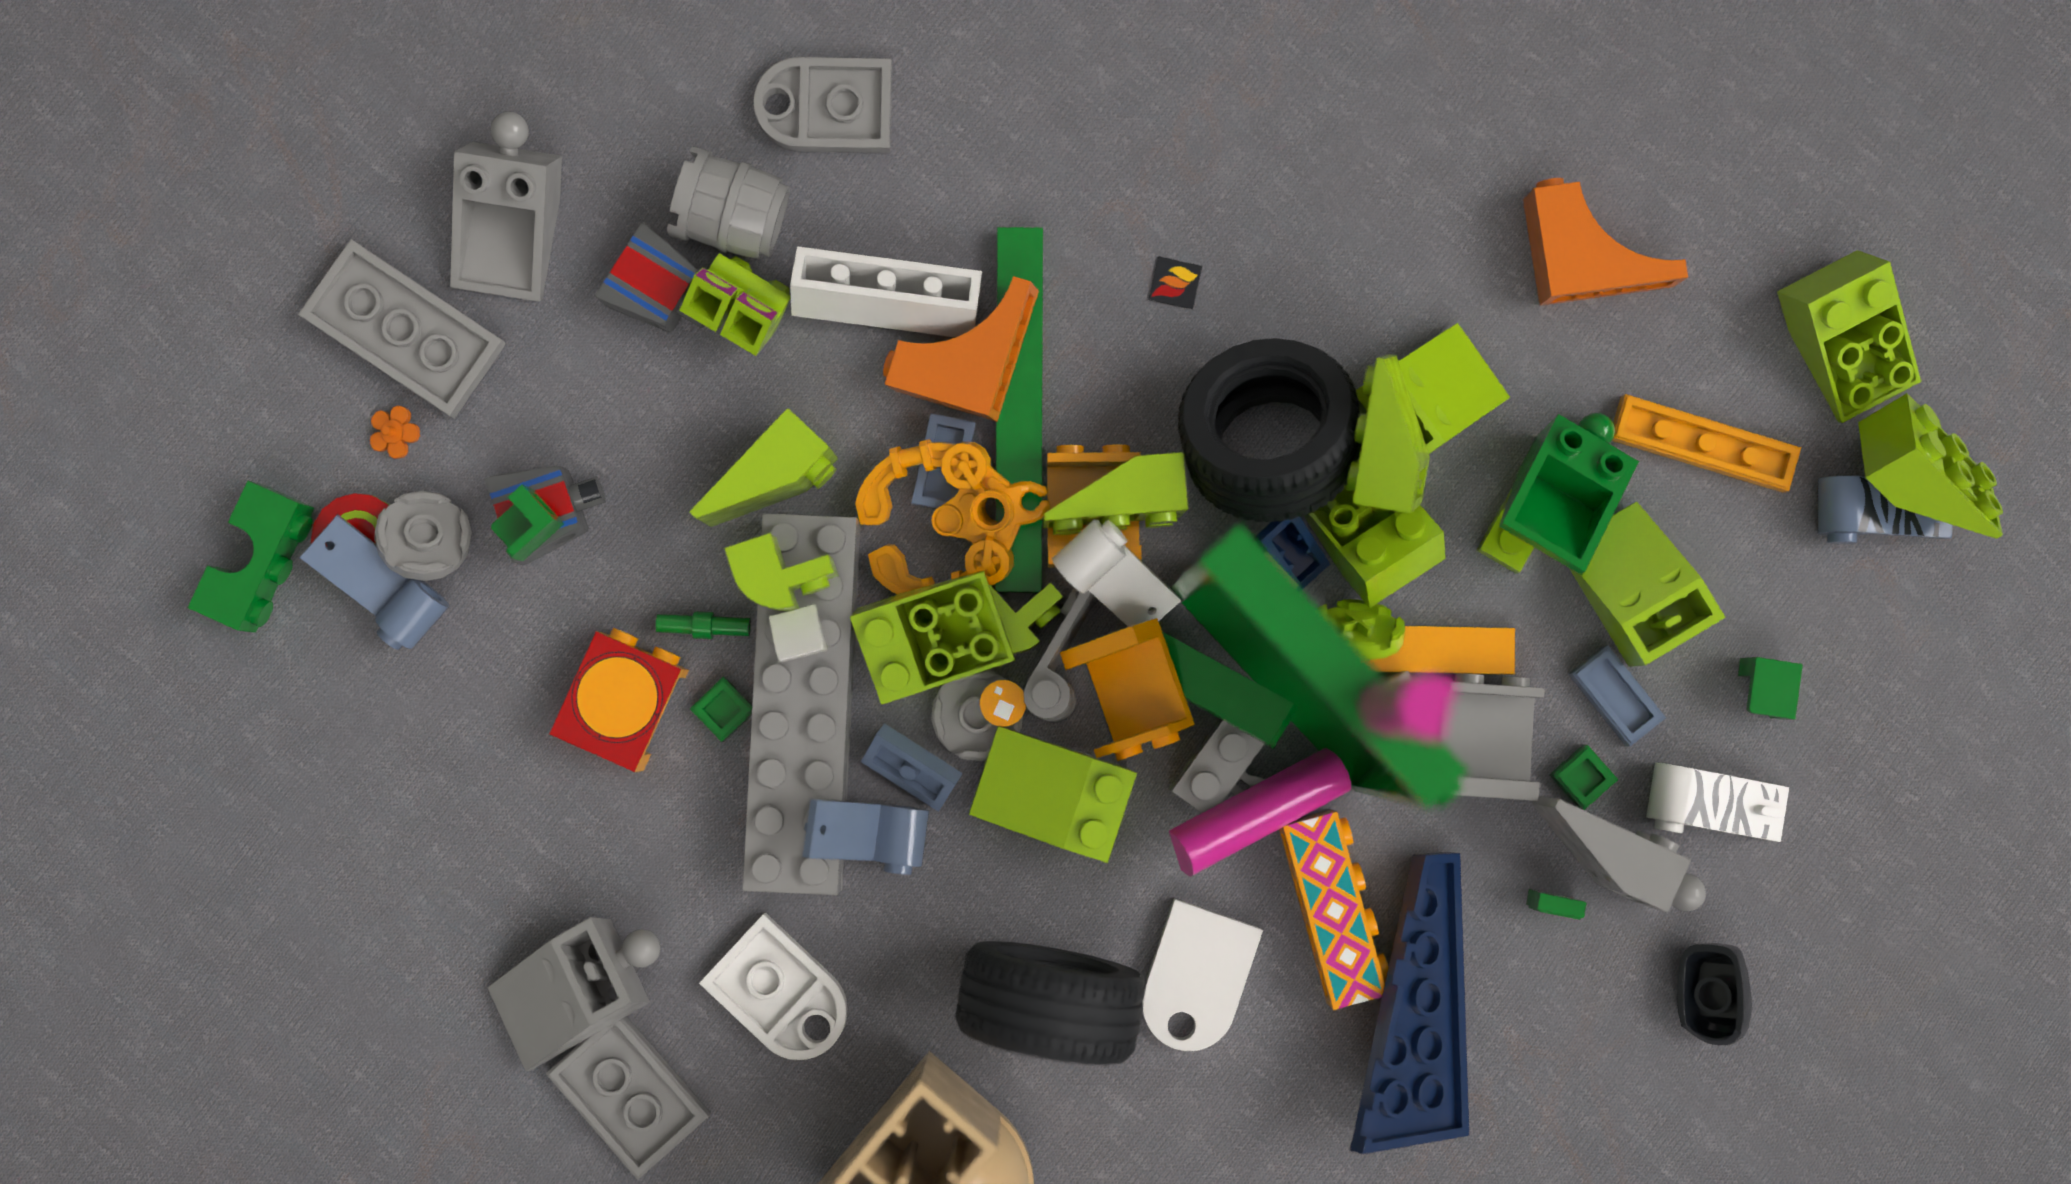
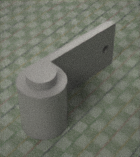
M1074 588L1061 609V613L1065 614L1066 617L1032 673L1024 690V702L1028 710L1038 718L1050 723L1067 719L1074 711L1076 705V693L1073 687L1054 671L1062 660L1059 652L1069 648L1097 600L1089 590L1084 594L1080 592L1079 595H1077V589Z

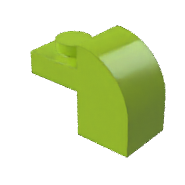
M771 533L724 548L732 574L741 591L755 603L773 610L791 611L799 609L794 593L795 590L801 589L803 595L816 593L830 587L828 579L839 576L834 560L830 555L821 556L786 568L777 538Z
M1049 583L1015 613L990 585L1013 654L1028 651L1038 645L1040 641L1029 628L1036 623L1042 629L1061 612L1056 604L1062 600L1063 596L1052 583Z

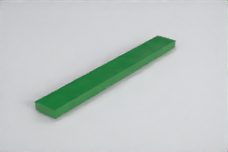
M997 227V306L1005 296L1013 276L1031 281L1039 290L1001 413L998 422H996V471L1011 484L1020 481H1033L1042 485L1043 227ZM1028 492L1022 497L1021 504L1025 509L1032 511L1040 504L1042 497ZM996 499V521H1002L1005 513L1004 506ZM1042 518L1031 524L1021 525L1011 547L1014 554V567L1008 577L995 584L997 593H1039L1042 590Z

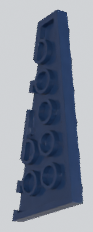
M1440 852L1412 855L1350 1147L1351 1152L1359 1154L1469 1136L1460 853Z

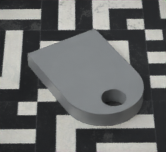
M793 57L774 64L763 74L755 89L754 110L761 129L772 142L791 151L890 153L891 59ZM774 94H784L790 99L788 109L779 115L771 114L765 110L767 99Z

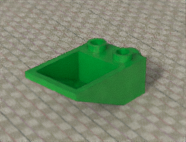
M1591 413L1583 417L1577 425L1558 414L1534 439L1517 473L1499 527L1580 575L1586 572L1639 463L1638 460L1610 444L1615 434L1612 420L1602 413Z

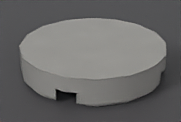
M427 491L403 494L394 499V503L389 505L386 510L384 508L378 516L375 528V543L378 555L390 570L404 578L420 581L443 578L457 570L468 556L472 535L468 516L462 509L459 510L457 506L452 504L451 499L442 494Z
M985 670L941 686L933 701L931 720L936 737L948 751L962 759L986 760L997 726L988 722L983 716L980 709V698L982 692L989 684L998 680H1007L1006 678L991 670ZM1023 716L1015 724L1004 728L1020 732Z

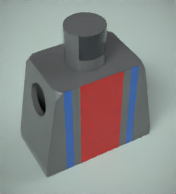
M641 222L595 294V297L609 309L671 333L682 317L700 328L704 327L703 324L679 311L692 279L698 270L648 225Z
M561 466L538 468L484 478L497 519L513 505L508 496L520 485H524L533 489L564 523L561 528L523 562L511 558L512 562L520 565L529 564L585 534L589 530L583 510L606 502L602 485L597 477L574 484L569 470Z

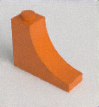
M1563 178L1542 180L1536 183V188L1523 199L1540 306L1671 288L1688 278L1686 259L1663 260L1647 257L1627 249L1609 236L1592 216L1584 199L1580 182L1564 184Z
M1013 276L1005 296L996 309L983 322L958 337L936 343L921 344L898 340L895 351L891 350L888 353L884 363L883 375L886 377L885 385L902 394L998 422L1039 290L1031 281Z

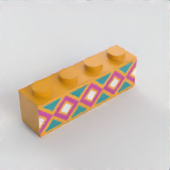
M1330 809L1301 817L1280 828V836L1326 1003L1333 1010L1382 997L1389 966L1383 953H1376L1372 939L1373 936L1379 935L1378 926L1372 909H1364L1359 891L1366 890V884L1359 863H1351L1347 846L1353 844V836L1347 818L1339 819L1338 812Z

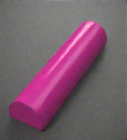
M1438 676L1378 681L1370 685L1362 694L1359 702L1360 717L1370 731L1384 737L1438 742L1442 740L1457 685H1454L1455 681Z
M1324 748L1169 830L1181 871L1191 877L1351 790V780L1345 765L1334 752Z

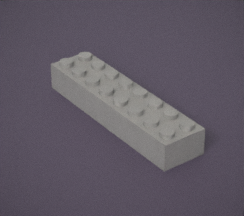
M763 513L761 536L771 533L777 538L786 568L821 556L830 555L834 560L839 576L828 579L830 587L809 595H803L801 589L794 591L799 608L816 604L827 651L783 663L778 662L769 616L788 611L773 610L758 604L742 891L838 895L843 890L844 860L810 859L802 856L806 834L804 826L808 820L810 799L847 802L855 631L850 616L857 609L861 525L859 520L854 517Z

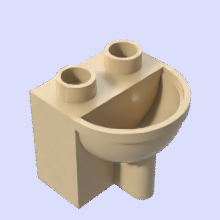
M929 1051L818 1184H1034V1175L1028 1150L1012 1123L997 1108Z

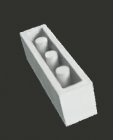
M797 246L790 282L792 316L958 337L976 327L982 271Z

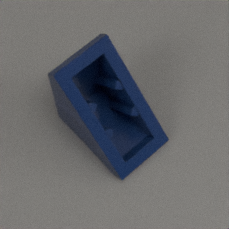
M1301 517L1286 521L1270 522L1253 538L1299 585L1298 587L1301 591L1330 565V562Z

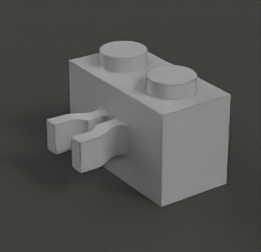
M1218 719L1168 789L1198 812L1203 813L1222 803L1229 792L1233 793L1234 796L1243 792L1244 790L1236 785L1239 779L1248 786L1256 785L1265 780L1258 776H1250L1245 772L1264 743L1227 722Z

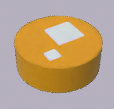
M998 680L992 682L984 689L980 698V709L983 716L988 722L996 726L1006 727L1015 724L1022 718L1026 710L1023 690L1012 681Z

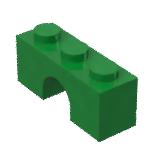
M248 480L228 523L244 530L250 536L254 547L252 559L245 568L238 572L207 565L187 608L237 631L256 633L258 627H262L272 613L273 602L271 600L278 585L283 584L292 571L293 561L291 557L298 543L303 542L311 531L313 524L311 515L315 508L270 487Z

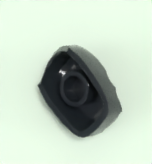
M1722 943L1694 944L1683 952L1680 960L1677 983V1008L1680 1023L1683 1028L1705 1043L1713 1045L1734 1044L1744 1037L1749 1028L1752 1014V995L1748 970L1742 951L1733 945Z

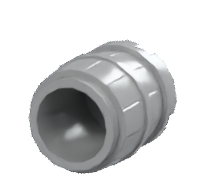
M695 146L691 147L689 152L695 161L693 163L685 160L682 165L670 206V212L679 214L677 226L668 224V235L685 241L692 238L715 247L717 251L723 253L731 252L760 259L762 255L770 257L775 248L785 217L790 186L783 184L782 178L754 168L752 164L713 157V152Z

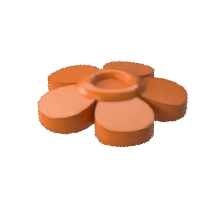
M395 406L390 414L385 411H377L372 416V426L377 430H381V432H376L370 437V445L375 451L383 452L388 449L390 457L400 459L408 454L409 447L406 442L415 443L419 440L420 428L416 424L409 423L411 413L407 408Z

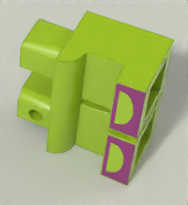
M719 253L709 270L702 268L694 275L679 311L714 332L724 324L720 333L721 336L757 356L775 333L791 296L789 295V287L776 279L767 282L752 273L750 264L741 258L734 256L728 259Z

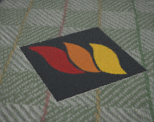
M1158 256L1149 300L1193 310L1202 266Z

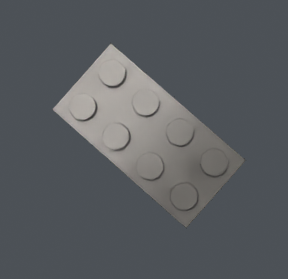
M352 239L347 243L298 314L454 419L507 344Z

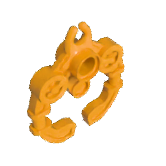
M928 439L920 441L919 446L901 449L900 446L890 448L889 456L874 467L859 489L855 505L860 525H880L889 520L892 502L888 487L896 478L907 476V467L923 464L926 472L941 467V472L946 481L959 489V491L952 499L933 512L932 526L942 536L964 538L973 544L965 555L966 571L958 570L952 572L951 579L984 571L989 585H994L1008 577L1014 567V554L1011 547L1021 525L1031 524L1040 520L1044 513L1051 508L1050 502L1043 500L1035 510H1027L1021 504L1022 497L1028 492L1044 497L1047 494L1046 487L1033 481H1020L1011 484L991 467V458L986 449L976 442L956 444L931 442ZM989 497L996 498L1003 504L1005 513L1002 521H995L988 516L986 502ZM887 544L868 554L873 576L884 587L895 594L935 584L932 576L921 579L910 575L905 555L894 544Z

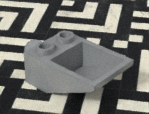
M503 112L493 119L490 128L491 136L497 145L470 142L454 151L450 288L540 302L543 299L560 203L562 156L519 149L527 141L529 135L528 125L519 114ZM519 178L525 180L529 188L517 187L516 180Z
M1539 796L1538 801H1532L1531 804L1597 885L1638 904L1667 913L1671 905L1678 910L1688 912L1698 909L1703 904L1706 897L1705 886L1698 877L1686 873L1691 860L1676 853L1679 848L1678 844L1656 834L1648 835L1641 831H1637L1634 834L1560 799Z
M590 917L548 941L487 987L525 1071H531L650 1003L634 967H647L657 960L660 954V942L654 933L645 929L635 930L627 935L622 944L611 919ZM595 949L600 957V960L595 955ZM615 991H616V993H617L619 999H616V997H615Z

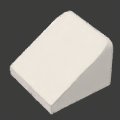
M816 604L769 616L778 662L783 663L828 650Z

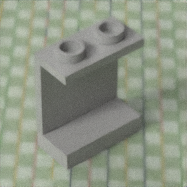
M1456 673L1454 685L1457 686L1441 741L1469 770L1459 780L1464 787L1458 795L1538 801L1539 782L1530 781L1535 698H1544L1545 688L1530 687V678L1502 677L1501 685L1484 684V675Z

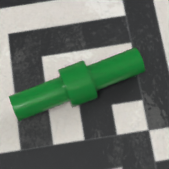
M694 611L693 616L657 614L656 632L692 634L693 639H713L714 635L750 636L751 619L715 617L714 612Z

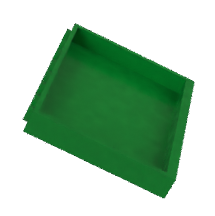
M1240 524L1171 587L1180 597V603L1254 682L1293 702L1298 707L1291 722L1318 751L1327 748L1341 759L1350 776L1351 787L1356 792L1429 809L1434 804L1438 808H1442L1463 789L1464 786L1459 780L1469 770L1441 740L1432 742L1391 739L1373 733L1364 725L1359 713L1361 696L1370 685L1384 680L1383 677Z

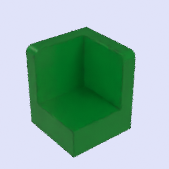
M520 485L508 496L513 505L492 523L491 529L508 547L506 549L507 554L512 559L523 562L561 528L564 523L533 489Z
M1761 657L1740 658L1738 676L1750 678L1747 712L1770 716V718L1779 720H1796L1803 664Z

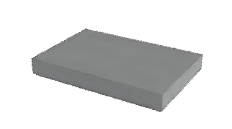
M627 1016L583 1040L546 1073L637 1180L711 1114Z

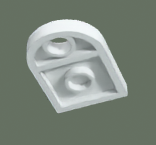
M1173 898L1145 981L1146 990L1144 1000L1142 1001L1145 1021L1158 1040L1177 1050L1197 1051L1210 1047L1226 1034L1234 1019L1263 930ZM1185 1012L1193 1017L1194 1027L1189 1035L1175 1037L1168 1031V1021L1175 1013Z
M766 912L699 983L769 1050L783 1058L807 1060L823 1054L838 1040L847 1020V1000L839 982ZM812 1015L825 1017L830 1024L829 1035L822 1040L810 1038L804 1029L805 1020Z

